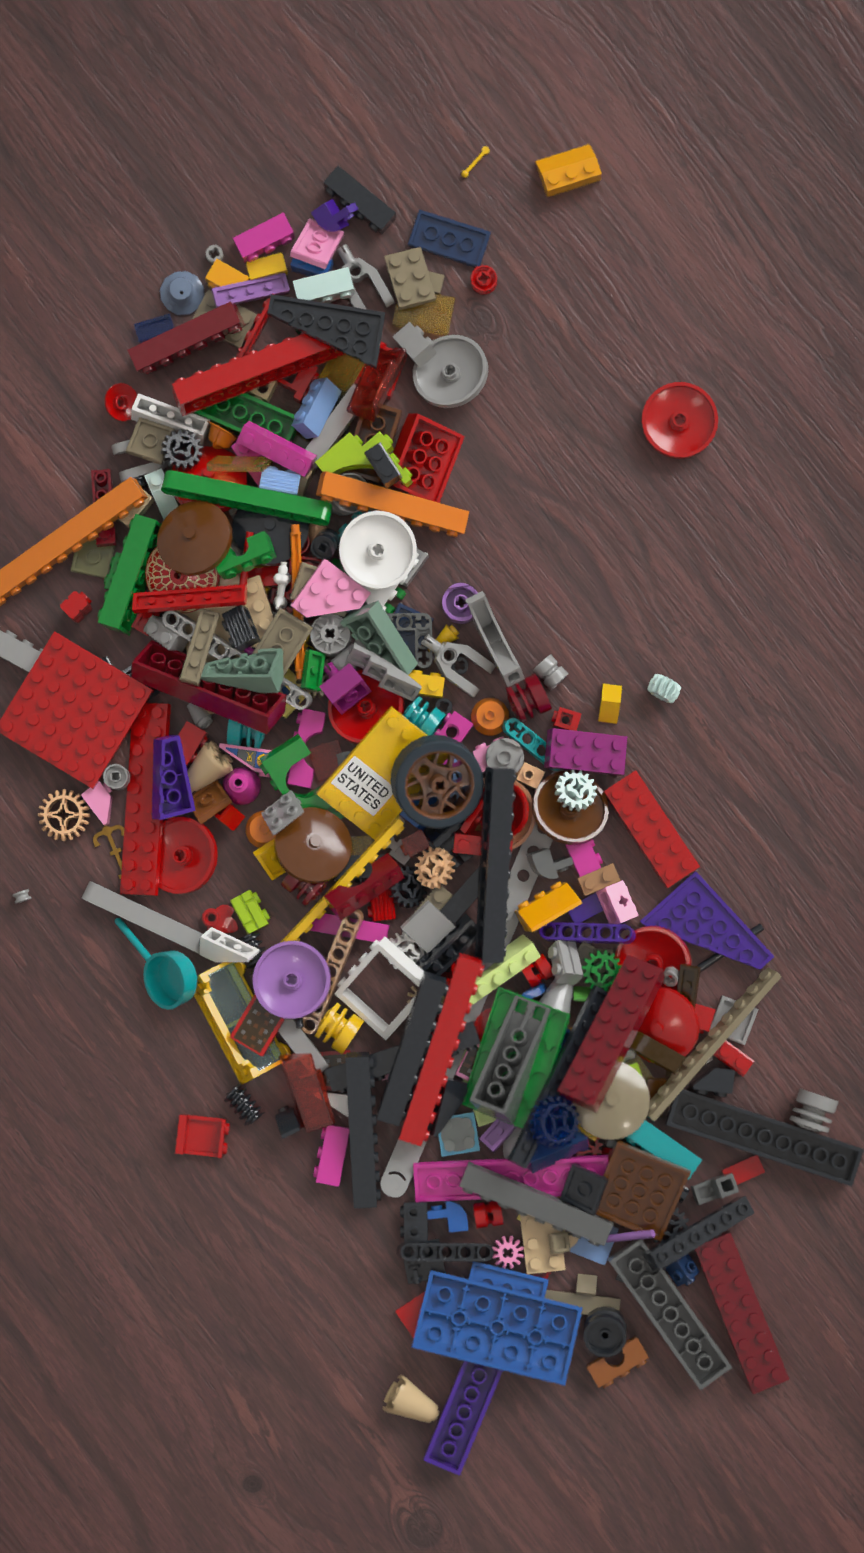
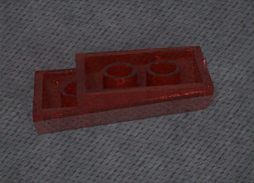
M405 348L380 351L376 369L365 364L346 409L348 413L373 422L375 421L404 365L407 351Z
M312 1053L278 1056L301 1125L308 1133L335 1124L321 1068H315Z

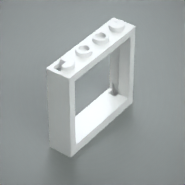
M384 937L380 942L376 940L369 947L372 951L369 954L365 952L358 960L360 965L358 967L354 965L349 970L348 974L350 976L347 979L344 977L337 984L339 989L334 994L381 1037L387 1040L410 1014L415 997L388 1025L348 988L349 985L378 952H381L418 987L424 971L389 939Z

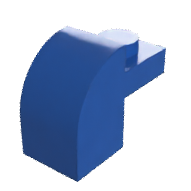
M446 1201V1208H442V1205L431 1206V1210H427L428 1219L448 1218L449 1233L469 1230L466 1211L456 1201Z

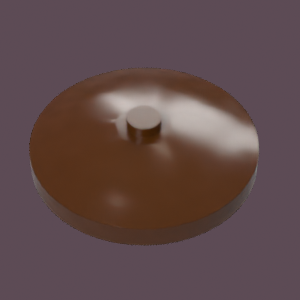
M205 501L184 503L172 510L162 522L157 536L158 552L164 563L176 573L186 576L207 573L217 567L226 557L232 543V527L227 516L214 504Z
M566 771L553 773L539 784L533 796L532 812L537 825L544 834L562 844L579 845L591 841L602 831L608 819V802L603 790L594 781L592 786H597L595 790L597 796L593 799L592 805H589L586 810L581 808L579 812H577L576 807L570 811L568 805L562 807L564 802H558L557 800L560 796L555 795L557 780Z
M303 808L304 813L275 835V854L281 867L293 878L312 884L327 882L338 876L350 859L352 852L350 833L342 820L335 814L321 808Z

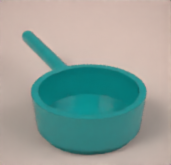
M116 918L115 924L146 961L144 966V984L153 1002L159 1007L169 1010L191 1000L197 988V973L190 959L178 951L159 952L151 955L121 918Z

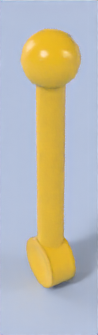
M487 146L483 147L480 155L466 170L461 172L462 177H467L468 172L477 162L489 153Z

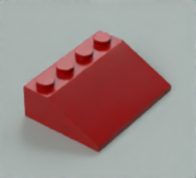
M418 413L408 414L393 453L400 460L399 466L402 469L406 467L412 474L410 478L413 483L406 487L402 482L398 481L389 488L440 503L465 436Z

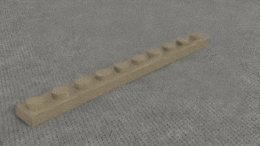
M769 967L763 970L741 998L735 1001L734 1006L722 1016L719 1023L709 1031L705 1039L696 1046V1049L690 1056L685 1058L676 1075L671 1074L668 1081L658 1089L657 1093L650 1100L647 1114L649 1119L655 1122L782 977L777 971Z

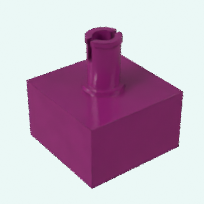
M330 662L328 666L331 668V671L327 666H324L323 670L330 679L319 687L342 715L368 695L371 689L350 663L338 671L334 664Z

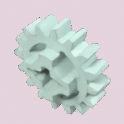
M572 770L570 774L566 771L563 776L559 777L555 785L557 789L555 795L560 796L557 800L558 802H564L562 807L568 805L570 811L576 807L577 812H579L581 808L586 810L589 805H592L593 799L597 796L595 793L597 786H592L593 779H587L589 774L583 776L581 770L578 774L575 773V770Z

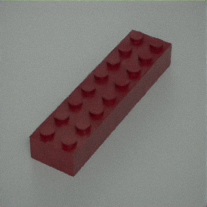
M153 640L132 661V678L140 683L264 734H268L285 713L286 694L281 692L259 693L205 680H200L199 686L180 681L187 654L180 651L167 650L165 646Z
M627 955L558 1090L563 1099L592 1112H598L665 979L663 969Z
M729 1231L723 1232L694 1250L749 1388L755 1394L790 1379L733 1237Z

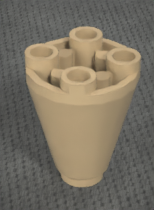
M212 740L203 745L187 771L192 793L224 777L233 770L231 765L233 762L232 758L226 753L223 754L219 750V746Z

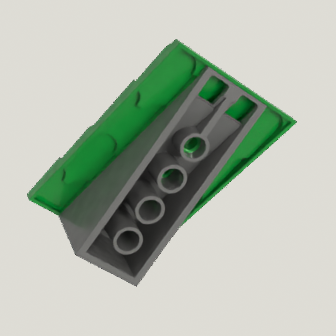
M498 987L470 1074L467 1095L464 1097L462 1105L523 1129L557 1060L570 1014Z

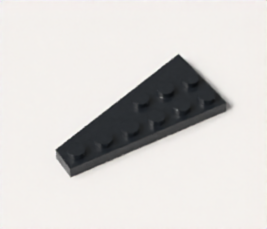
M271 294L268 308L269 316L374 369L377 368L385 312Z

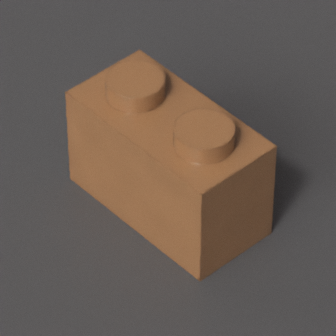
M613 863L577 878L584 897L621 881Z

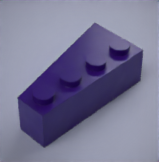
M169 735L154 739L152 819L162 820L196 811L180 735Z

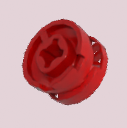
M487 265L476 267L471 274L472 289L481 295L491 293L497 285L495 270Z

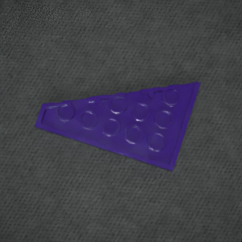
M696 871L640 921L645 926H660L669 929L686 942L761 970L775 957Z

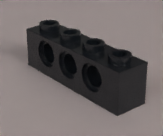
M466 913L454 924L455 928L429 953L426 952L415 963L425 972L441 976L458 959L459 953L463 954L475 942L476 923Z

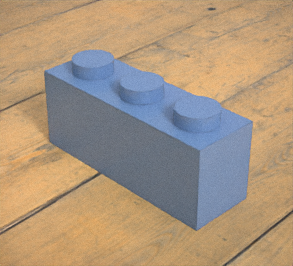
M327 377L315 379L310 384V389L303 398L299 411L294 415L291 426L306 439L319 437L342 391Z

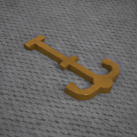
M121 825L105 826L101 832L94 835L93 843L95 847H98L100 845L97 841L98 837L102 835L107 836L113 849L110 855L115 854L122 870V860L119 852L122 850L121 848H116L111 834L112 831L120 829L121 836H124V827Z

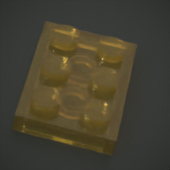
M435 294L436 301L402 310H399L396 302L392 325L404 327L410 322L414 327L418 325L424 332L447 336L449 334L455 298Z

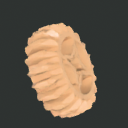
M63 789L62 795H60V792L56 790V797L48 794L51 800L43 799V802L47 804L46 807L39 806V809L44 810V813H38L39 817H44L43 820L39 821V824L46 823L42 830L47 831L50 829L47 835L51 837L55 833V840H58L60 835L62 841H66V835H68L70 840H73V833L79 837V829L85 832L86 829L82 827L83 823L89 825V822L84 820V817L88 818L90 814L84 813V811L90 808L89 806H82L86 801L84 799L79 801L81 798L80 794L73 797L74 791L71 790L69 795H67V790ZM61 800L60 808L55 812H50L52 806ZM67 800L73 801L78 807L79 812H71ZM65 810L66 813L73 816H68V818L64 820L62 817L55 815H60V813H63L62 811ZM50 818L59 820L61 831L52 826ZM79 818L76 825L67 830L69 821Z

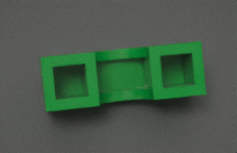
M265 531L247 538L249 547L242 556H236V553L230 547L224 560L216 567L218 574L224 580L232 579L243 571H251L255 566L267 564L277 557L271 539Z

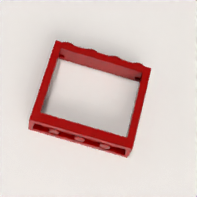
M270 298L264 301L262 306L264 309L261 314H257L253 323L255 326L252 331L249 330L246 334V343L238 349L236 357L246 356L255 345L270 317L268 315ZM308 369L298 372L292 384L284 379L277 380V383L283 388L296 393Z

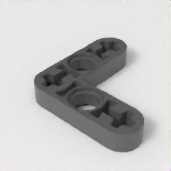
M426 613L387 614L391 621H393V617H397L396 629L398 632L415 631V659L418 663L417 666L421 669H428L433 662V652L431 650L430 652L426 651V658L430 659V661L426 662V665H422V662L418 661L422 658V652L418 653V649L427 650L428 648L419 645L418 639L427 634L432 637L431 617ZM403 617L410 620V624L406 628L399 625V620ZM412 617H416L415 621H421V617H425L429 623L425 627L418 623L415 624L416 628H412Z

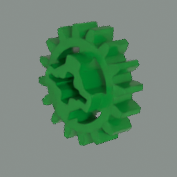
M605 949L603 954L599 950H596V955L590 952L591 958H584L586 965H581L585 969L583 976L587 977L584 982H591L589 985L591 989L595 985L600 988L603 987L605 991H608V986H612L622 966L617 964L620 959H613L615 954L612 952L608 955V951ZM600 958L598 963L592 965L593 961ZM608 959L613 963L614 969L608 966ZM603 966L606 969V972H603L600 976V973L597 970L601 969ZM589 972L596 975V982L592 980ZM612 976L608 982H605L606 978Z

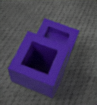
M331 199L312 211L311 214L321 228L326 231L335 232L349 225L347 221L354 217L353 212L358 210V207L354 202L340 210L334 200Z

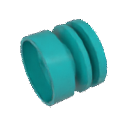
M419 696L407 707L403 716L428 736L434 735L446 714L436 707L428 713L429 702H426L422 708L419 707L423 701V698Z
M229 719L227 730L228 745L240 746L243 738H246L247 747H251L252 740L254 739L255 748L260 749L261 743L265 738L264 733Z

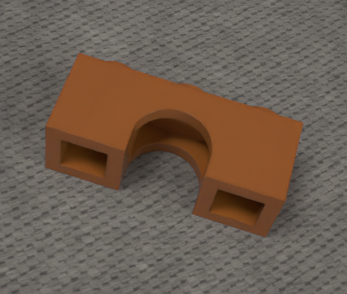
M636 1335L626 1340V1344L622 1349L624 1356L619 1364H609L604 1357H598L586 1364L598 1388L601 1386L603 1388L608 1387L616 1377L620 1376L622 1378L630 1373L631 1368L635 1366L639 1368L647 1363L646 1359L649 1357Z

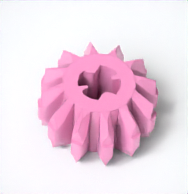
M502 1236V1244L499 1240L495 1241L499 1248L492 1246L493 1251L498 1252L493 1254L492 1258L499 1257L495 1262L496 1265L503 1261L502 1268L505 1269L507 1263H509L512 1269L514 1268L513 1261L518 1265L520 1264L517 1257L524 1258V1254L518 1253V1251L524 1250V1247H516L520 1243L519 1239L512 1243L513 1236H510L509 1242H506V1237ZM504 1248H506V1249H510V1248H511V1249H512V1251H511L512 1256H509V1255L504 1256V1255H503V1254H504L503 1249H504Z

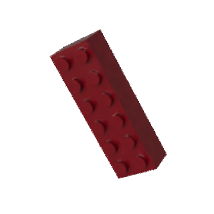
M230 301L127 351L136 370L150 375L157 371V367L162 365L167 367L174 363V359L179 357L184 359L191 355V351L196 349L201 351L208 347V343L213 341L218 343L225 339V335L230 333L235 335L243 331L242 327L246 325L237 305Z

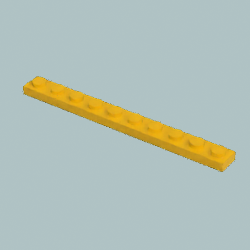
M398 815L327 893L339 885L350 887L352 885L350 881L355 876L357 878L360 877L365 871L363 867L368 862L372 864L378 857L377 852L381 848L385 850L392 842L390 840L394 834L398 836L403 831L405 820ZM324 896L281 942L300 941L299 936L303 932L307 933L313 927L312 922L316 918L319 920L326 913L325 908L328 904Z

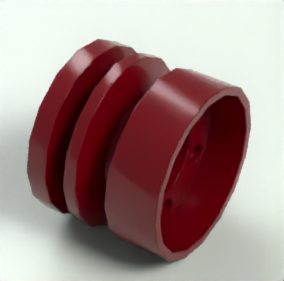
M535 673L523 680L525 688L522 689L518 683L514 684L517 692H514L511 686L505 687L508 702L514 714L522 723L527 722L524 714L526 712L530 719L534 718L532 711L534 708L540 715L552 710L545 690Z
M288 874L282 881L281 886L289 893L298 888L300 891L296 899L299 900L305 894L306 897L302 904L306 907L310 902L318 898L327 887L329 881L317 884L305 883Z

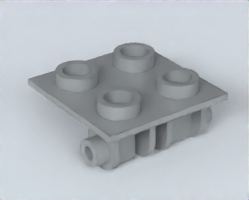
M292 790L284 794L261 813L273 835L304 813L301 801L296 798Z

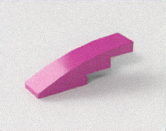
M324 914L319 920L316 918L312 922L313 927L310 931L336 935L342 920L336 915ZM349 918L354 923L358 921V919ZM363 920L356 939L370 942L377 940L380 942L384 937L387 938L389 925ZM348 931L342 932L343 937L351 938V934Z

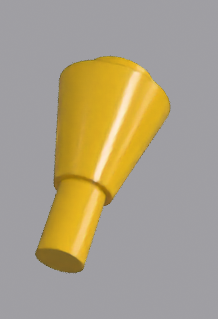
M446 624L436 640L439 643H451L459 639L457 636L459 632L453 625L449 626Z

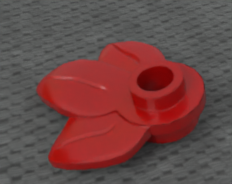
M221 905L216 909L209 908L205 910L202 915V921L207 926V931L211 927L223 933L237 931V922L231 917L235 909L229 905ZM210 914L215 916L213 922L208 919Z

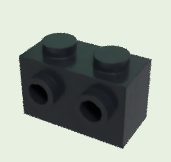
M404 1201V1206H400V1218H404V1226H400V1237H404V1242H428L427 1202Z

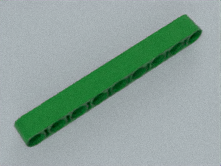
M173 470L165 472L161 487L163 493L171 496L205 501L216 505L320 526H327L329 524L333 507L332 504L326 501Z

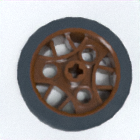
M429 735L412 741L399 753L391 770L390 782L396 802L411 820L428 828H447L463 822L476 809L483 794V774L477 759L463 744L447 736ZM440 753L448 754L447 764L436 763ZM433 754L431 760H429L427 756ZM453 756L458 758L459 761L453 763ZM427 765V770L424 773H419V767ZM454 772H460L458 779H451V775ZM410 773L415 776L408 780ZM419 782L421 792L409 794L408 787ZM464 786V789H463V791L461 792V791L459 790V788H461V787ZM456 790L460 796L452 803L447 798ZM430 797H437L434 804H428ZM420 799L418 805L412 802V800Z

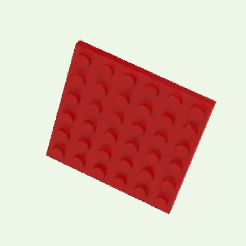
M54 631L0 719V733L94 789L153 693V690Z

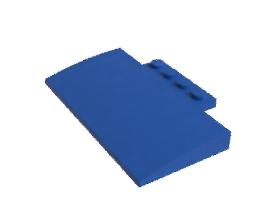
M475 1261L472 1263L469 1279L430 1270L412 1348L565 1386L583 1308L546 1299L545 1294L549 1279Z

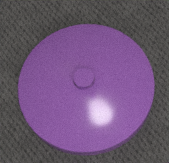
M285 941L270 947L259 958L253 973V988L258 1001L267 1011L285 1019H299L315 1012L327 998L331 985L330 969L325 958L314 947L299 941Z

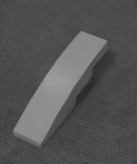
M354 644L347 655V662L363 668L362 674L380 681L379 687L411 701L415 700L422 686L409 675L364 647Z

